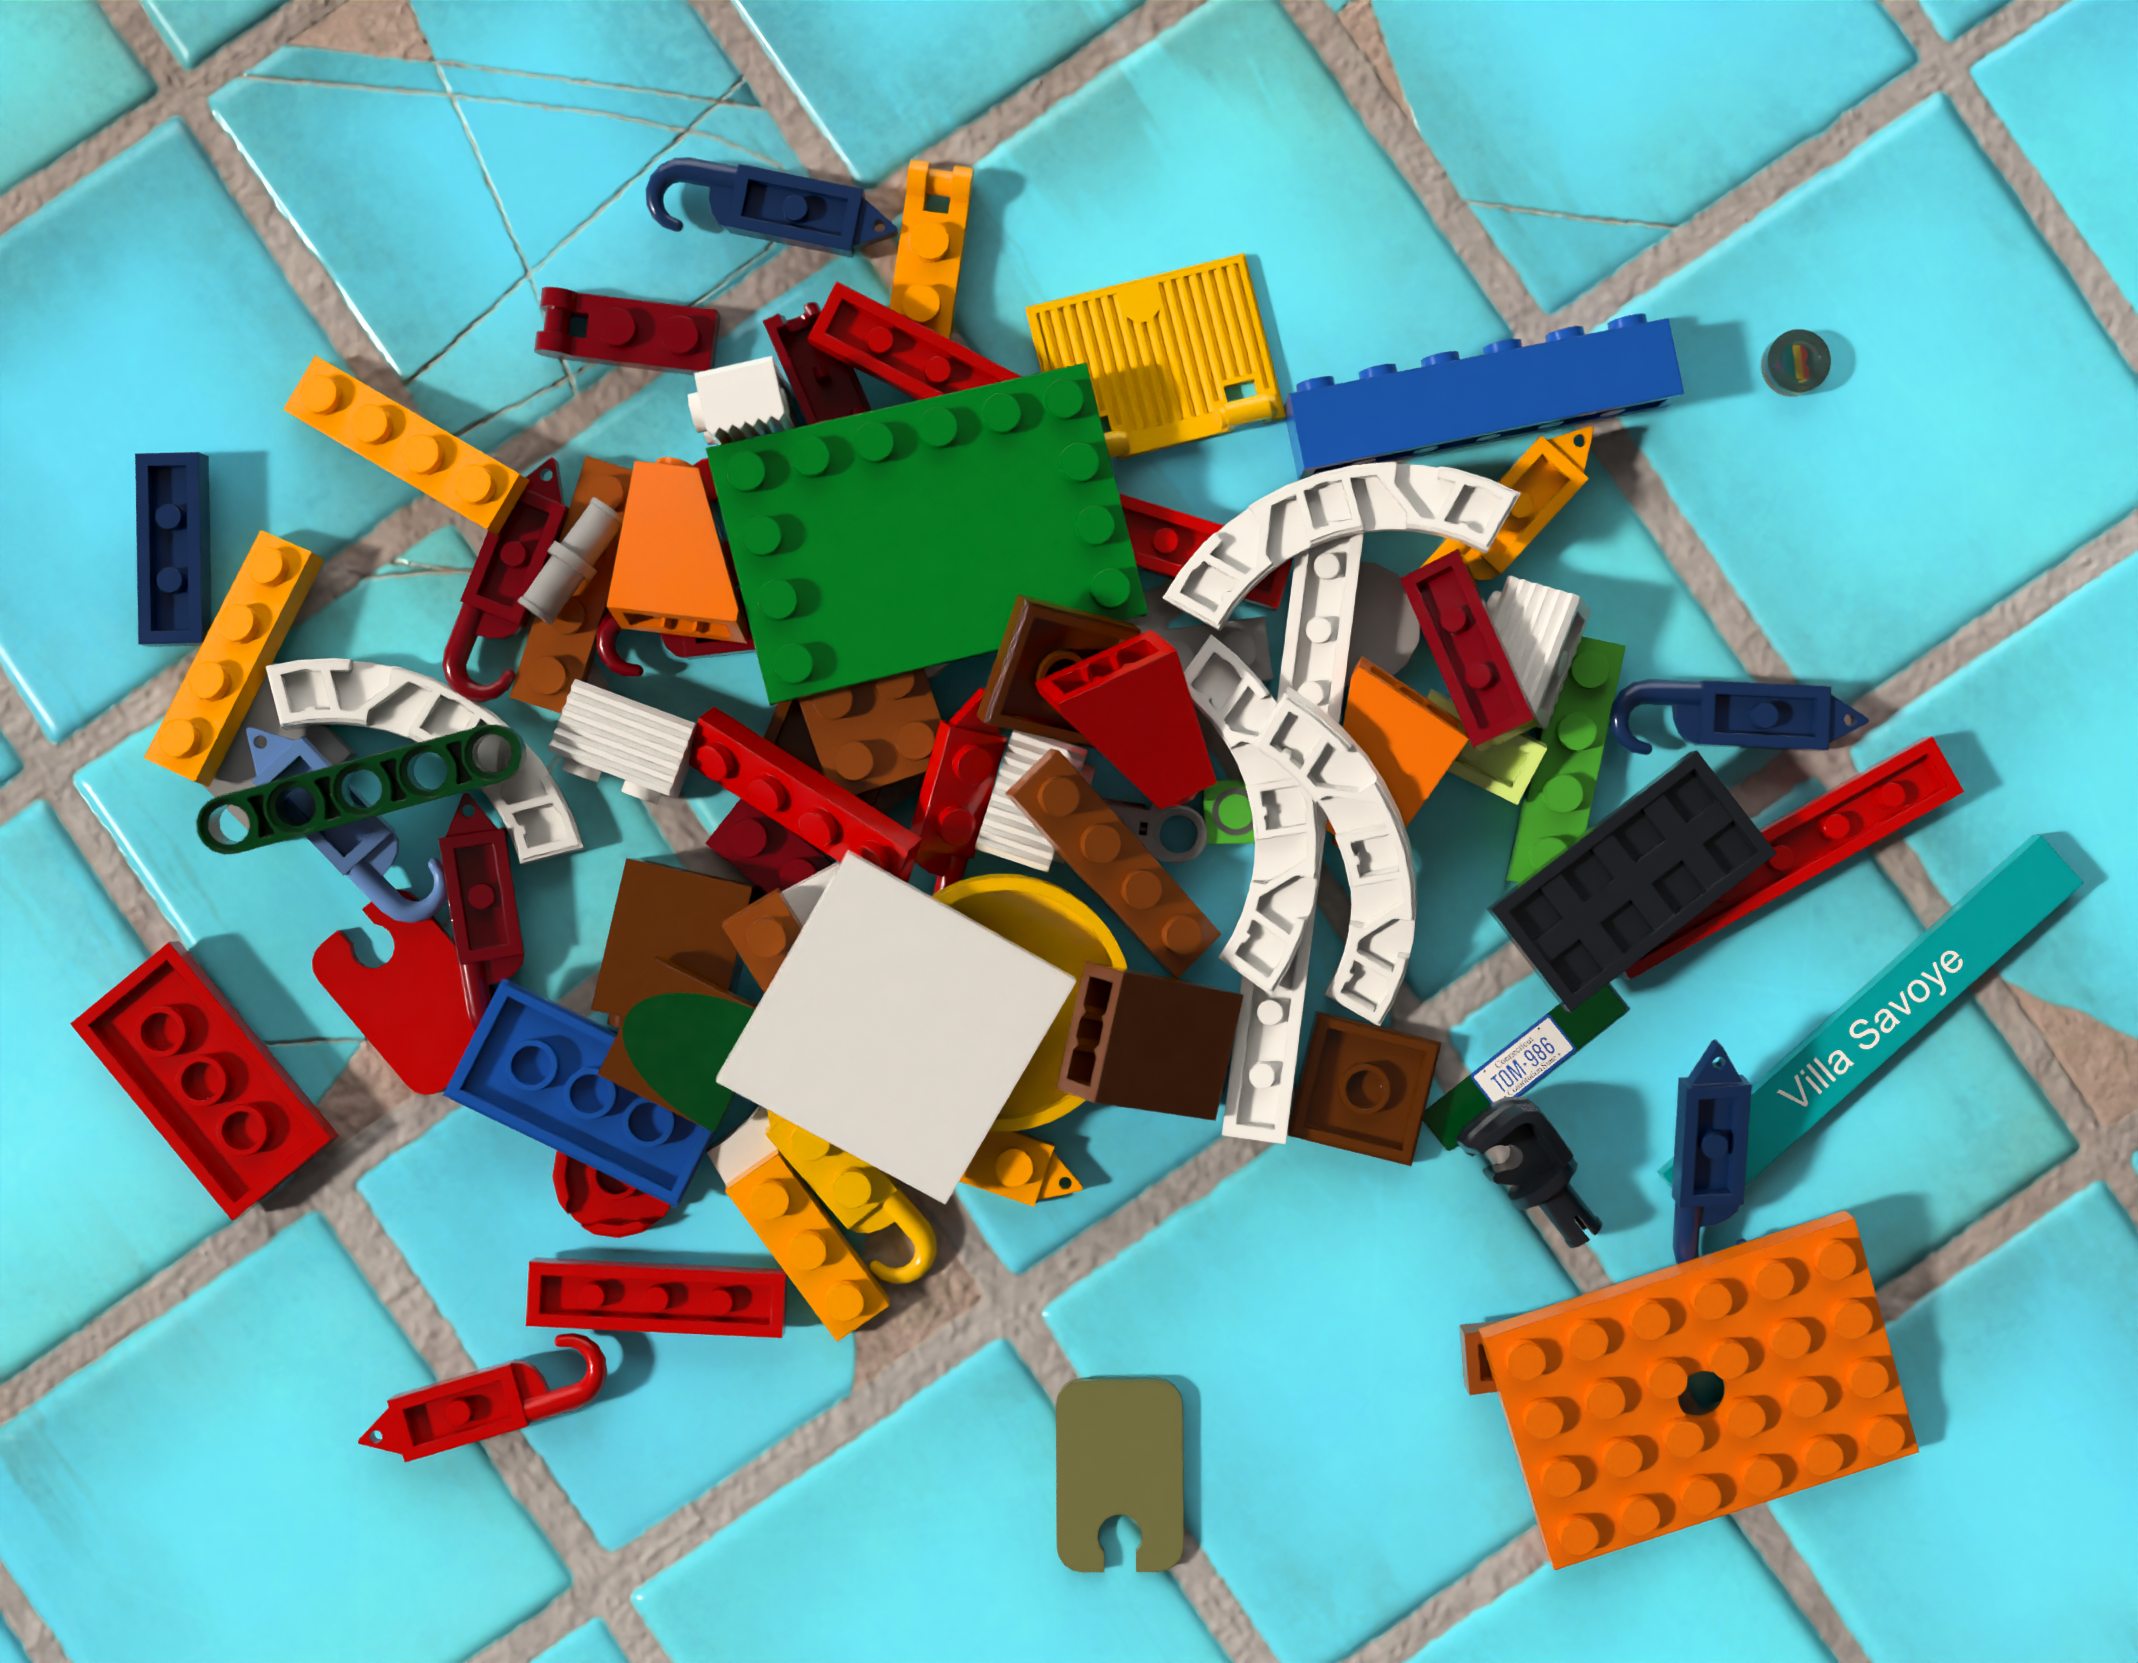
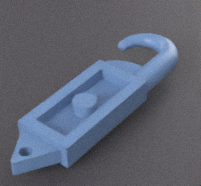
M254 727L246 729L257 774L251 781L256 786L333 766L306 737L294 740ZM260 736H264L267 740V745L264 748L257 744V739ZM350 784V793L353 799L360 805L372 806ZM297 787L287 795L285 810L293 821L306 824L314 817L316 803L311 793L306 789ZM381 815L305 835L343 876L346 875L381 912L396 921L416 923L428 920L439 913L448 900L443 864L437 858H432L428 862V867L434 876V887L428 897L423 900L410 901L405 899L383 877L397 857L399 839L395 833L396 830Z

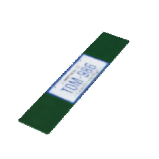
M1608 985L1572 1012L1565 1011L1559 1003L1425 1110L1423 1121L1445 1149L1451 1151L1458 1145L1455 1138L1461 1128L1475 1115L1503 1097H1519L1624 1014L1626 1008Z

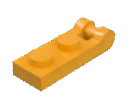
M911 159L907 174L906 198L889 308L951 340L973 193L974 168L955 165L953 171L932 169L931 162ZM928 194L950 197L948 214L926 211Z

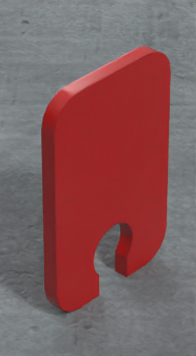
M396 889L405 899L420 901L410 891ZM371 901L362 910L374 924L383 926L390 932L394 940V951L389 961L378 968L364 965L355 954L353 942L342 930H337L314 952L312 959L313 973L320 984L410 1089L423 1095L436 1094L447 1088L475 1033L467 1015L455 941L434 916L428 920L416 923L396 921L381 912ZM489 985L491 998H493L496 989L492 985Z

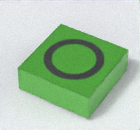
M1217 780V784L1202 790L1203 820L1208 834L1206 844L1255 843L1252 811L1244 780Z

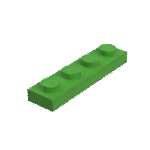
M1581 636V642L1577 646L1576 654L1572 659V665L1568 669L1567 678L1563 682V689L1559 693L1558 702L1554 706V713L1550 717L1549 725L1546 729L1538 727L1536 739L1547 744V750L1523 795L1506 881L1520 883L1586 832L1610 722L1611 706L1615 698L1626 646Z

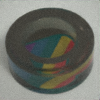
M1804 329L1790 330L1777 337L1767 346L1761 359V372L1767 385L1776 393L1787 397L1801 396L1818 387L1827 377L1831 366L1830 351L1826 343L1817 334Z

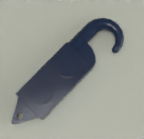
M692 157L673 158L661 164L651 174L646 187V206L652 218L663 228L675 232H680L683 229V223L667 212L663 200L664 194L670 186L683 182L710 188L709 202L711 212L719 226L732 234L853 258L854 251L898 235L897 227L865 199L864 190L861 188L742 164L736 167ZM882 224L885 226V229L882 232H877L874 230L875 227Z
M1659 679L1633 682L1621 690L1612 703L1609 717L1612 734L1619 744L1632 753L1649 755L1652 752V746L1649 743L1638 740L1632 734L1628 719L1635 707L1645 704L1671 705L1673 721L1678 733L1686 742L1694 746L1821 752L1829 750L1830 742L1869 722L1867 717L1831 695V686ZM1846 715L1851 718L1849 726L1844 721Z
M1716 1039L1711 1041L1690 1075L1678 1078L1672 1198L1675 1200L1672 1247L1677 1264L1700 1257V1227L1715 1225L1725 1221L1738 1211L1740 1205H1744L1752 1085L1743 1075L1737 1073L1723 1046ZM1720 1057L1717 1062L1713 1063L1714 1059ZM1739 1239L1736 1241L1735 1245H1739L1747 1241L1745 1239Z

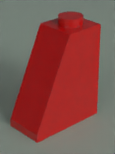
M1148 630L1035 682L1039 694L1160 810L1168 806L1185 804L1194 799L1198 792L1217 784L1177 649L1153 630Z

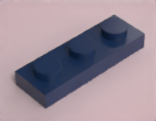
M200 452L135 453L138 644L147 647L201 646L212 625L209 457Z

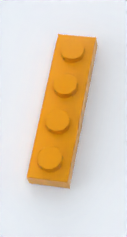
M316 355L283 408L284 411L495 535H498L529 483V480Z
M260 530L144 756L145 759L206 787L211 785L267 674L266 666L272 664L324 559L309 550Z

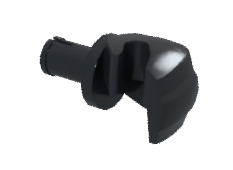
M1503 1097L1488 1105L1461 1128L1455 1141L1466 1154L1472 1157L1476 1154L1482 1155L1494 1146H1509L1510 1156L1506 1162L1488 1166L1482 1172L1493 1183L1512 1185L1508 1197L1518 1210L1539 1206L1565 1238V1242L1570 1248L1579 1247L1590 1240L1582 1230L1588 1228L1593 1235L1600 1231L1603 1223L1598 1216L1592 1213L1569 1183L1578 1166L1573 1158L1572 1151L1540 1108L1526 1097Z

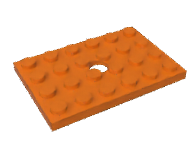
M1845 1210L1478 1329L1544 1548L1554 1570L1919 1453L1856 1220ZM1700 1371L1715 1373L1718 1377L1722 1378L1725 1388L1723 1399L1718 1407L1704 1415H1692L1683 1411L1679 1405L1678 1397L1685 1391L1688 1377Z

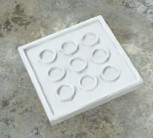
M848 850L719 1071L716 1082L946 1204L1077 980L1062 969Z

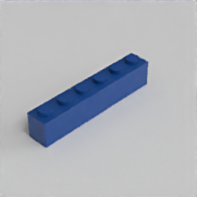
M1633 314L1610 321L1607 324L1608 330L1585 334L1583 326H1573L1547 334L1545 336V343L1522 347L1521 339H1507L1485 346L1483 348L1484 355L1460 359L1458 351H1448L1422 359V367L1397 372L1396 364H1382L1360 371L1358 373L1360 380L1335 384L1333 376H1323L1300 382L1296 385L1297 392L1289 393L1283 406L1297 478L1302 480L1321 472L1352 465L1393 462L1667 407L1684 394L1669 318L1647 322L1646 314Z

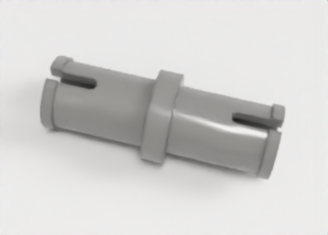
M592 497L589 506L561 544L556 541L552 543L547 550L552 556L523 597L521 596L517 601L551 626L555 622L554 619L582 581L585 579L590 582L598 572L593 566L623 524L624 518L595 497Z

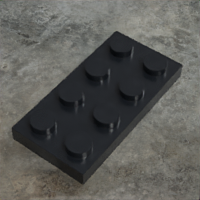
M1696 750L1682 757L1486 909L1563 1009L1572 1012L1777 853Z

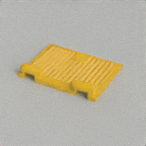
M1245 253L1025 307L1041 373L1087 363L1100 420L1107 418L1110 432L1104 433L1110 458L1117 456V459L1121 460L1234 431L1236 426L1261 420L1266 424L1286 418ZM1249 382L1254 383L1255 396L1227 402L1225 388Z

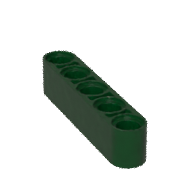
M496 724L482 725L220 795L207 801L200 809L196 820L197 834L205 846L223 855L257 849L507 781L515 777L524 767L527 758L526 745L521 735L512 728ZM490 735L503 737L512 748L510 764L500 772L487 770L478 759L477 751L479 745L484 738ZM427 752L438 754L447 766V776L444 783L432 790L419 784L414 776L416 760ZM363 769L373 772L379 778L382 786L380 799L370 807L357 803L350 793L352 777ZM297 787L306 789L311 793L316 803L314 817L306 824L293 821L285 810L287 795ZM231 805L242 809L249 818L250 827L248 833L239 842L227 838L220 828L221 814Z

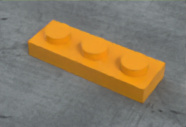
M778 1149L727 1183L725 1192L837 1342L890 1305L888 1294L796 1169Z

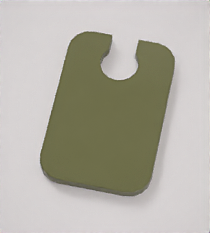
M1078 1378L1063 1385L1059 1391L1056 1401L1057 1551L1060 1560L1069 1569L1078 1572H1104V1548L1099 1542L1098 1533L1103 1522L1115 1515L1129 1516L1141 1528V1542L1136 1548V1572L1166 1571L1175 1566L1182 1557L1184 1548L1183 1404L1179 1390L1167 1379Z

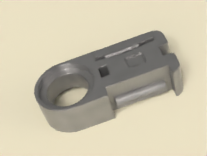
M1102 798L1156 860L1172 863L1188 862L1196 858L1206 845L1208 835L1206 824L1200 814L1189 807L1177 805L1168 806L1160 810L1151 801L1150 809L1145 810L1146 804ZM1172 816L1186 817L1194 824L1196 829V841L1184 853L1168 851L1160 840V828L1164 821Z

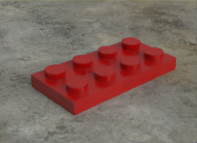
M180 941L168 942L70 1023L232 1221L243 1217L339 1137V1134Z

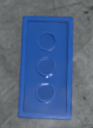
M503 978L443 1096L678 1208L715 1133L597 1075L618 1032L507 978Z

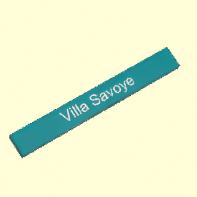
M2041 835L2031 836L1752 1086L1745 1186L2084 884ZM1674 1157L1657 1171L1671 1188Z

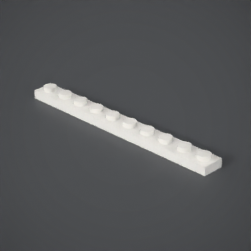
M1364 533L1337 538L1315 546L1295 556L1277 703L1289 686L1320 707L1339 725ZM1318 802L1320 827L1319 875L1314 904L1302 941L1290 967L1272 995H1269L1242 975L1240 994L1244 996L1234 1036L1222 1135L1286 1144L1328 818Z

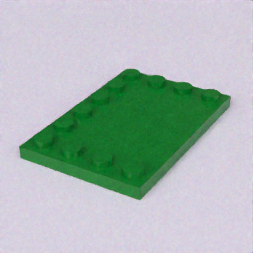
M1087 363L706 448L770 706L998 652L1018 594L1121 621L1144 617L1148 614Z

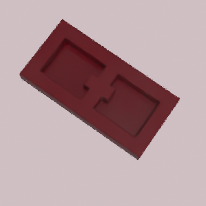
M809 302L805 304V313L791 320H786L785 316L781 314H776L763 320L808 425L872 411L854 368L808 344V336L821 313L818 303Z

